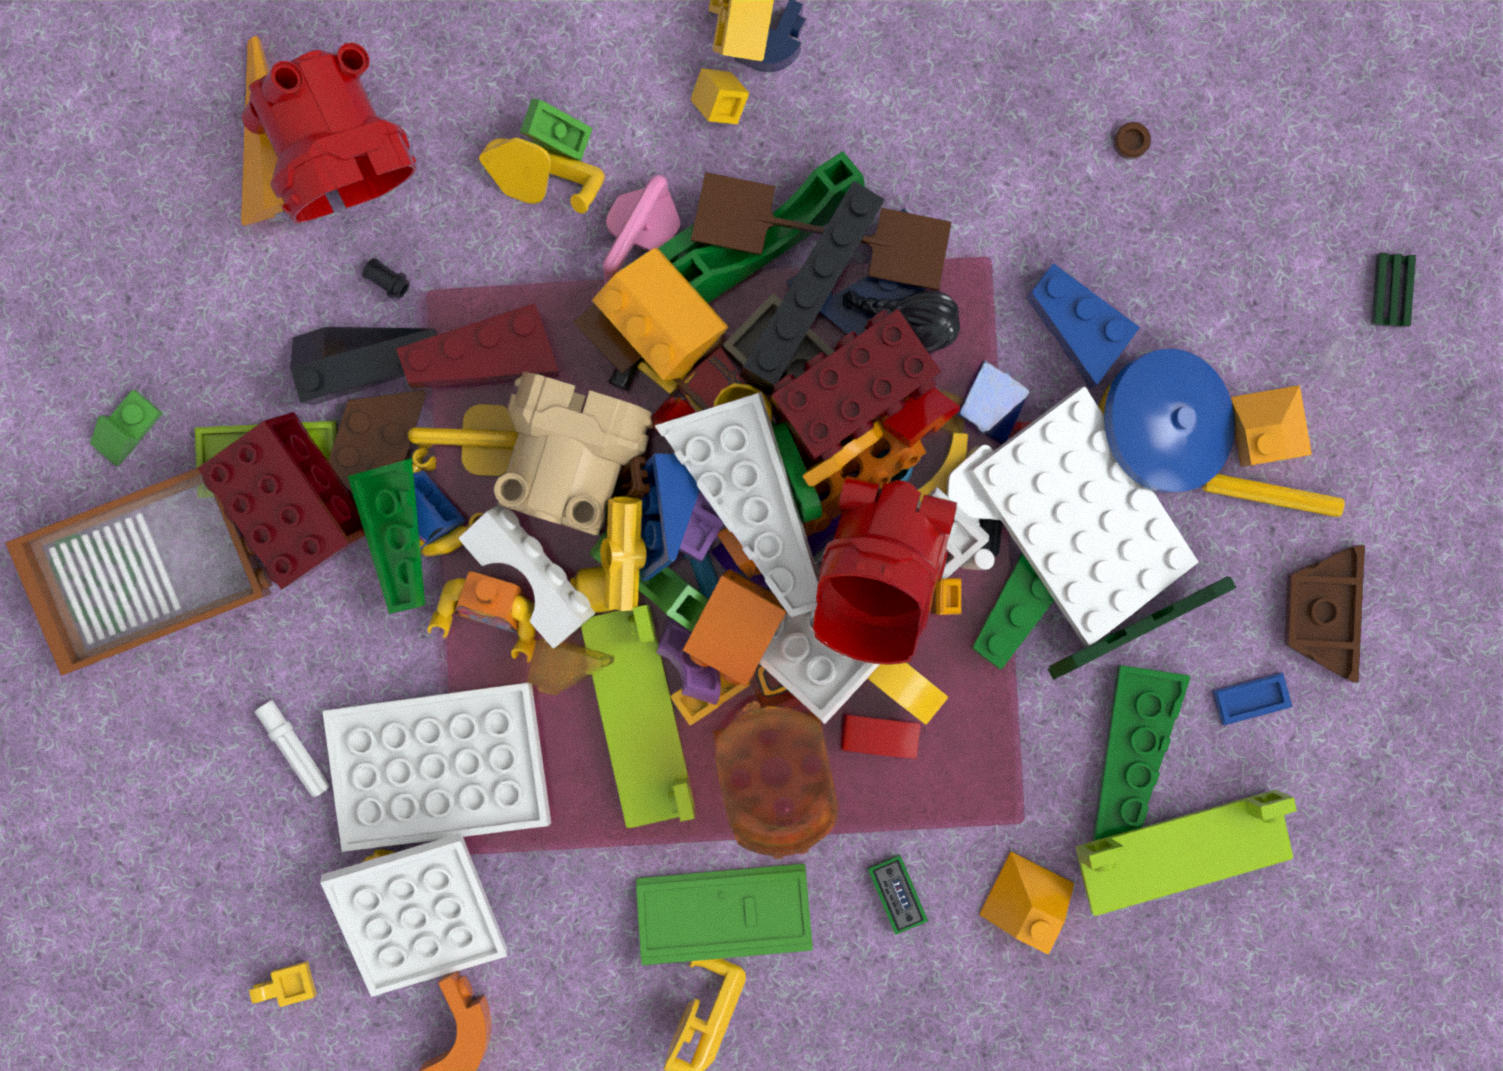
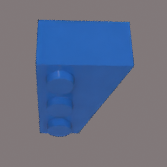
M1054 263L1045 271L1026 297L1090 389L1099 384L1140 329L1138 325Z

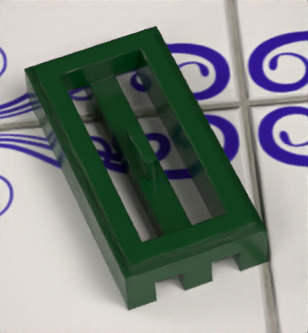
M1388 253L1376 255L1371 325L1406 328L1411 326L1416 255L1402 256V254L1389 255ZM1387 262L1392 263L1388 318H1383ZM1402 263L1404 264L1401 315L1400 319H1397Z

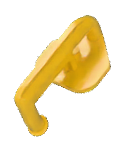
M516 137L511 139L497 138L490 141L479 156L481 164L502 192L509 197L526 203L536 204L543 200L547 192L549 173L584 185L578 194H574L570 198L572 208L580 214L588 211L590 204L594 201L605 180L604 172L598 167L544 149L537 144Z
M477 404L470 407L463 418V429L414 427L408 431L409 441L420 448L429 449L433 445L462 446L461 458L463 466L470 473L482 476H501L506 473L518 435L509 417L507 408L502 405Z
M725 959L689 962V967L691 968L694 965L700 966L724 978L707 1021L695 1017L700 1004L699 999L694 998L687 1004L671 1040L663 1070L704 1071L713 1063L746 981V974L740 966ZM694 1032L701 1034V1038L691 1063L677 1058L676 1056L684 1041L690 1044Z

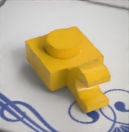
M308 961L275 969L270 973L272 981L255 984L252 989L248 990L252 1004L277 997L279 1007L312 999L317 995Z

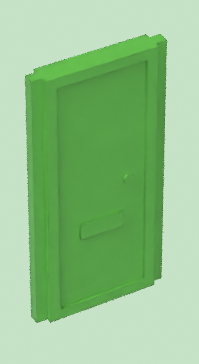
M805 864L636 878L642 966L813 951Z

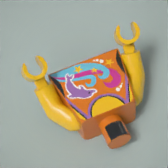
M472 571L468 572L466 579L456 578L446 582L436 608L437 610L431 616L427 628L428 633H431L432 627H440L444 630L442 638L447 637L453 622L452 614L454 613V615L517 633L519 639L511 651L513 659H516L519 653L523 652L527 656V663H529L538 648V643L533 638L535 637L536 628L530 622L535 604L530 601L519 586Z

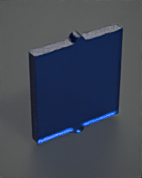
M981 361L960 405V410L956 415L976 427L977 433H985L1002 445L1007 441L1030 390L1012 379L1009 372L1003 373L987 361Z

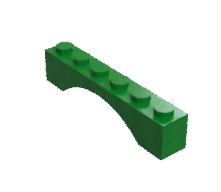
M844 151L814 169L800 188L772 214L775 218L823 227L829 223L853 181L865 187L864 176ZM773 226L766 232L762 255L712 245L693 249L672 263V265L699 295L709 303L813 233Z

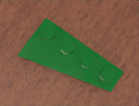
M412 458L348 476L389 614L425 605Z

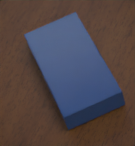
M1283 672L1212 690L1221 725L1224 726L1293 707Z

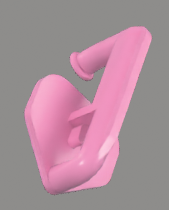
M663 175L652 177L645 188L618 196L606 218L608 231L617 238L603 262L604 285L619 272L633 245L649 252L653 248H659L678 234L681 222L668 190L667 179Z

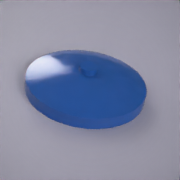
M1160 349L1142 354L1121 369L1112 382L1106 398L1104 423L1109 447L1123 471L1141 486L1162 493L1193 490L1214 478L1227 461L1235 435L1233 404L1223 380L1200 357L1179 349Z

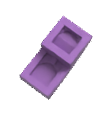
M701 491L698 494L679 549L680 552L699 563L702 562L717 533L724 525Z

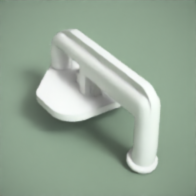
M988 445L972 448L966 459L952 470L947 478L946 496L952 501L958 502L957 506L978 525L980 519L1000 520L968 472L971 467L993 452L992 448ZM979 549L960 567L969 570H988L994 565L995 559L989 550Z

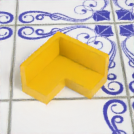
M710 0L708 11L718 14L712 51L721 55L762 61L765 54L774 0Z

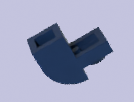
M789 0L776 30L769 28L764 59L762 61L735 57V61L761 72H776L791 65L801 52V42L792 39V36L798 39L805 25L806 18L802 17L803 4L795 0Z

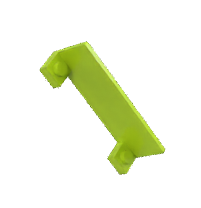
M650 604L641 605L629 611H615L591 617L581 626L626 827L633 828L680 817V822L695 819L696 807L661 655L656 653L659 644Z
M1275 789L1075 846L1090 912L1094 916L1102 915L1293 859L1285 815L1297 811L1294 797Z

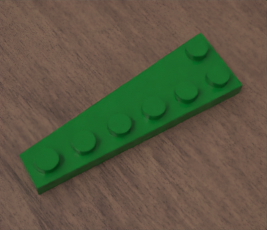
M1022 551L1009 578L1005 581L996 603L992 606L971 646L973 651L998 670H1002L1054 601Z
M1118 664L1092 841L1138 829L1144 824L1149 809L1148 803L1154 785L1157 784L1160 775L1159 769L1171 741L1170 735L1175 719H1178L1190 682V675Z

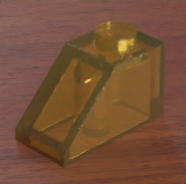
M545 639L537 640L527 683L537 685L538 691L542 693L559 695V692L573 688L613 664L615 656L565 641L553 649Z

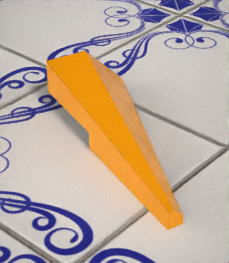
M253 36L247 41L245 107L250 101L251 92L249 85L269 73L263 47L258 36ZM245 126L241 223L243 226L276 217V213L283 211L282 204H284L281 198L277 199L270 186L278 159L266 133L258 135L250 132Z

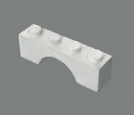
M500 505L492 508L458 538L481 566L491 563H504L515 567L525 575L532 586L535 597V607L530 622L553 649L565 641L595 614L588 598L583 593L575 590L567 580L563 569L550 561L544 554L538 540L525 532L519 525L517 516L511 510Z

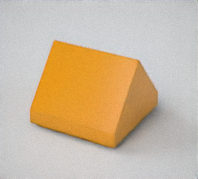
M961 578L941 579V582L937 581L930 614H961Z

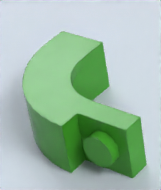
M607 530L589 552L600 563V547L602 540L607 538ZM669 566L648 581H641L639 569L638 590L654 602L665 614L692 632L709 598Z

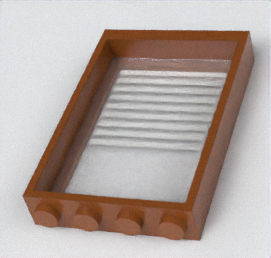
M198 468L5 542L61 676L271 594L269 587L272 586V581L267 576L265 567H260L255 553L247 547L244 540L245 537L238 526L227 518L224 513V506L218 497L207 489Z

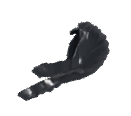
M851 290L842 295L844 298L843 304L846 307H855L868 314L877 315L885 309L891 314L899 309L929 354L951 345L957 339L961 328L958 305L952 297L941 291L923 290L903 299L897 298L894 300L865 298L861 295L859 296L856 291Z

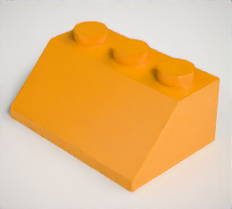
M653 248L617 272L592 299L596 306L663 381L682 378L729 328L658 248Z

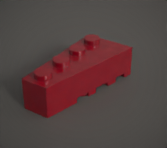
M535 303L396 349L411 389L454 386L467 383H491L492 381L504 380L515 381L522 376L523 372L534 373L548 378L559 377V370Z

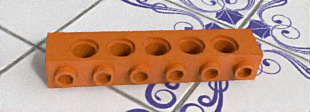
M880 417L878 421L883 427V419ZM884 429L883 435L876 443L851 459L839 471L816 484L814 488L818 497L827 491H830V494L826 499L820 501L822 517L802 523L806 536L809 537L813 533L823 531L830 525L831 520L842 513L843 510L839 509V501L846 476L853 471L859 470L860 473L855 478L879 483L880 489H882L884 483H889L891 478L903 469L915 466L920 461L921 456L926 454L921 441L919 440L914 446L908 448ZM890 450L885 457L876 458L881 451ZM726 527L717 533V536L737 566L749 579L754 575L762 574L753 560H749L742 550L743 546L732 531L730 532Z

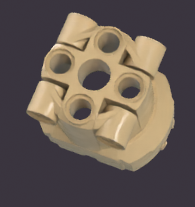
M523 372L522 376L515 380L514 385L518 389L516 395L511 394L507 406V412L518 435L506 474L499 477L494 486L498 505L599 536L600 530L607 524L608 499L612 498L621 466H625L633 457H639L645 453L649 440L646 431L647 428L652 429V413L637 405L594 391H589L583 413H581L586 396L575 393L574 385L538 374Z

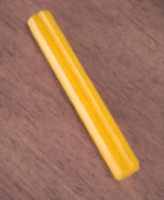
M1217 474L1202 486L1205 492L1333 517H1340L1345 506L1343 498Z

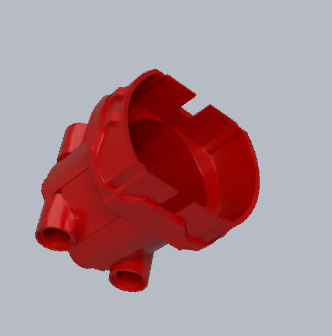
M349 42L341 45L336 53L314 50L299 56L291 62L279 61L274 64L267 75L249 85L251 92L250 101L242 111V122L246 129L258 135L266 133L278 158L270 186L277 199H282L284 203L282 204V209L285 213L289 214L293 223L300 224L334 213L325 195L330 191L337 189L347 209L392 191L407 181L417 169L415 165L416 159L414 156L411 157L409 152L410 146L405 131L399 125L376 115L361 84L360 77L369 67L370 59L367 51L359 44Z
M846 476L839 501V509L843 511L833 541L826 545L819 573L816 595L817 606L813 622L814 637L833 651L855 660L884 665L911 662L912 656H915L920 635H922L923 629L927 627L937 581L941 582L948 555V549L946 548L958 502L924 494L919 508L921 492L909 482L895 480L890 483H884L878 498L879 483Z

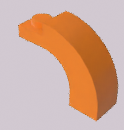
M456 971L444 975L438 982L456 1021L457 1036L455 1044L447 1052L424 1062L418 1071H476L487 1051L491 1036V1014L487 999L483 995L471 1000L470 996L473 995V990L466 976L461 977L459 972Z

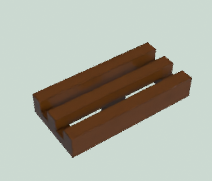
M633 457L621 469L612 498L626 496L642 500L648 494L650 485L642 484L648 478L647 470H641L646 464L645 457Z

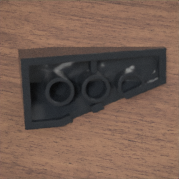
M323 327L293 337L290 370L300 403L317 405L404 377L405 373L396 349L438 335L436 329Z

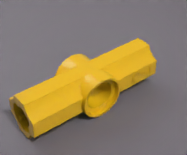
M619 496L608 499L607 538L602 540L600 547L601 563L606 571L604 606L608 609L629 611L638 607L639 569H642L646 563V547L641 537L642 500L638 498Z

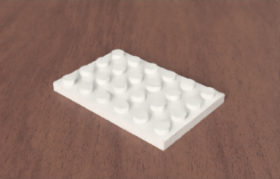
M1085 386L1074 390L968 470L1084 646L1096 643L1198 563V560L1154 492L1135 482L1117 463L1106 437L1104 415Z
M532 682L322 711L342 852L433 841L460 833L465 837L544 827L551 824Z

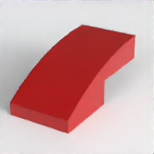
M933 387V389L915 401L912 397L904 402L906 406L901 411L883 421V428L908 448H911L928 431L932 430L936 433L960 410V406Z
M844 714L840 750L917 759L921 723Z

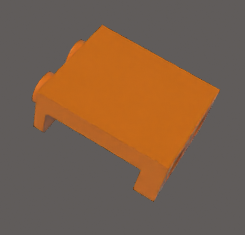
M729 569L718 581L683 651L690 654V659L696 664L703 667L711 666L720 671L721 676L726 681L735 685L743 684L747 686L753 679L760 661L781 622L788 613L774 593Z

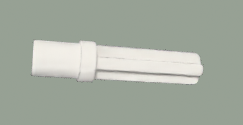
M271 700L254 711L269 733V738L272 742L276 743L310 795L317 797L329 788V783L292 730L293 726L291 723L287 722L274 701Z

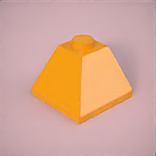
M1300 385L1231 397L1235 415V437L1241 467L1312 455Z
M1010 851L979 915L1014 938L1049 955L1065 923L1075 883Z

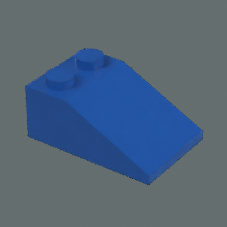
M654 454L641 469L648 472V478L642 484L650 485V491L642 499L641 537L646 547V563L640 569L641 581H648L676 560L700 491L694 477L686 466L680 463L675 454Z

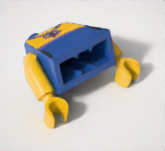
M418 448L413 453L412 459L414 463L412 465L420 552L426 557L448 554L463 545L458 538L484 513L472 515L469 525L464 527L462 524L466 519L425 473L437 468L438 459L433 456L428 462L422 464L423 457L429 451L425 448Z

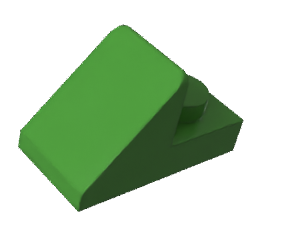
M531 99L520 133L533 139L532 143L544 149L581 161L593 128L540 99Z
M132 390L111 416L100 415L98 417L90 444L115 466L119 467L161 417L163 412L137 390Z

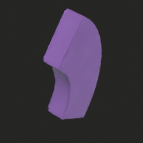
M667 618L656 653L667 658L678 669L682 679L683 695L716 705L721 691L719 671L711 666H700L690 659V654L684 652L683 648L692 632L677 621Z

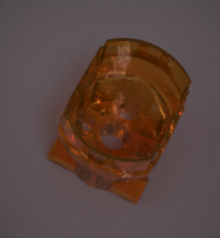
M761 707L735 718L733 723L727 728L713 730L716 747L715 759L729 827L738 845L754 853L773 856L774 859H783V856L797 853L802 855L809 852L812 846L821 841L832 830L838 819L837 811H839V805L821 720L810 710L799 712L793 710L792 707ZM765 730L779 732V738L773 744L763 743L758 735ZM814 754L818 756L821 761V766L818 770L808 772L802 768L801 761L806 755ZM771 757H781L790 763L792 772L785 782L772 784L763 778L760 772L762 764ZM737 769L747 770L751 775V781L746 786H737L732 782L731 774ZM780 797H787L793 801V809L787 814H780L773 807L774 802Z

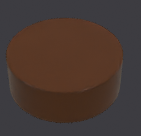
M1126 123L1119 128L1114 136V148L1125 159L1133 160L1140 158L1150 147V133L1140 123Z

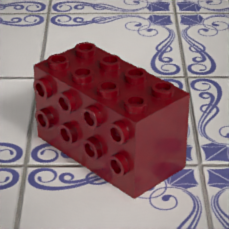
M886 309L881 311L867 322L868 324L864 327L866 331L858 336L855 331H852L836 343L837 346L834 347V353L826 357L824 352L818 354L805 364L806 367L803 369L805 373L796 379L791 373L773 386L774 394L771 395V406L782 422L787 425L792 437L810 463L817 459L828 460L844 449L840 443L849 437L857 440L874 428L872 422L875 419L881 417L883 421H886L906 406L903 400L910 395L915 401L937 385L934 378L941 373V370L899 309L891 314Z
M294 412L264 420L198 467L207 489L218 497L224 506V513L227 518L238 526L245 537L244 540L247 547L258 555L265 566L267 576L272 582L278 584L281 590L309 576L366 537L355 500Z

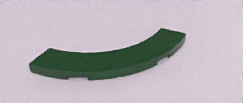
M1226 576L1050 665L1048 671L1052 679L1055 680L1237 587L1231 576Z

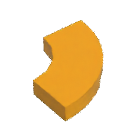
M874 421L872 423L874 428L857 440L849 438L842 443L841 446L844 449L826 461L820 460L802 476L809 487L815 486L839 471L851 459L876 443L884 432L879 421Z

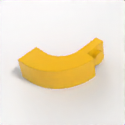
M908 663L880 664L867 678L926 725L949 698Z

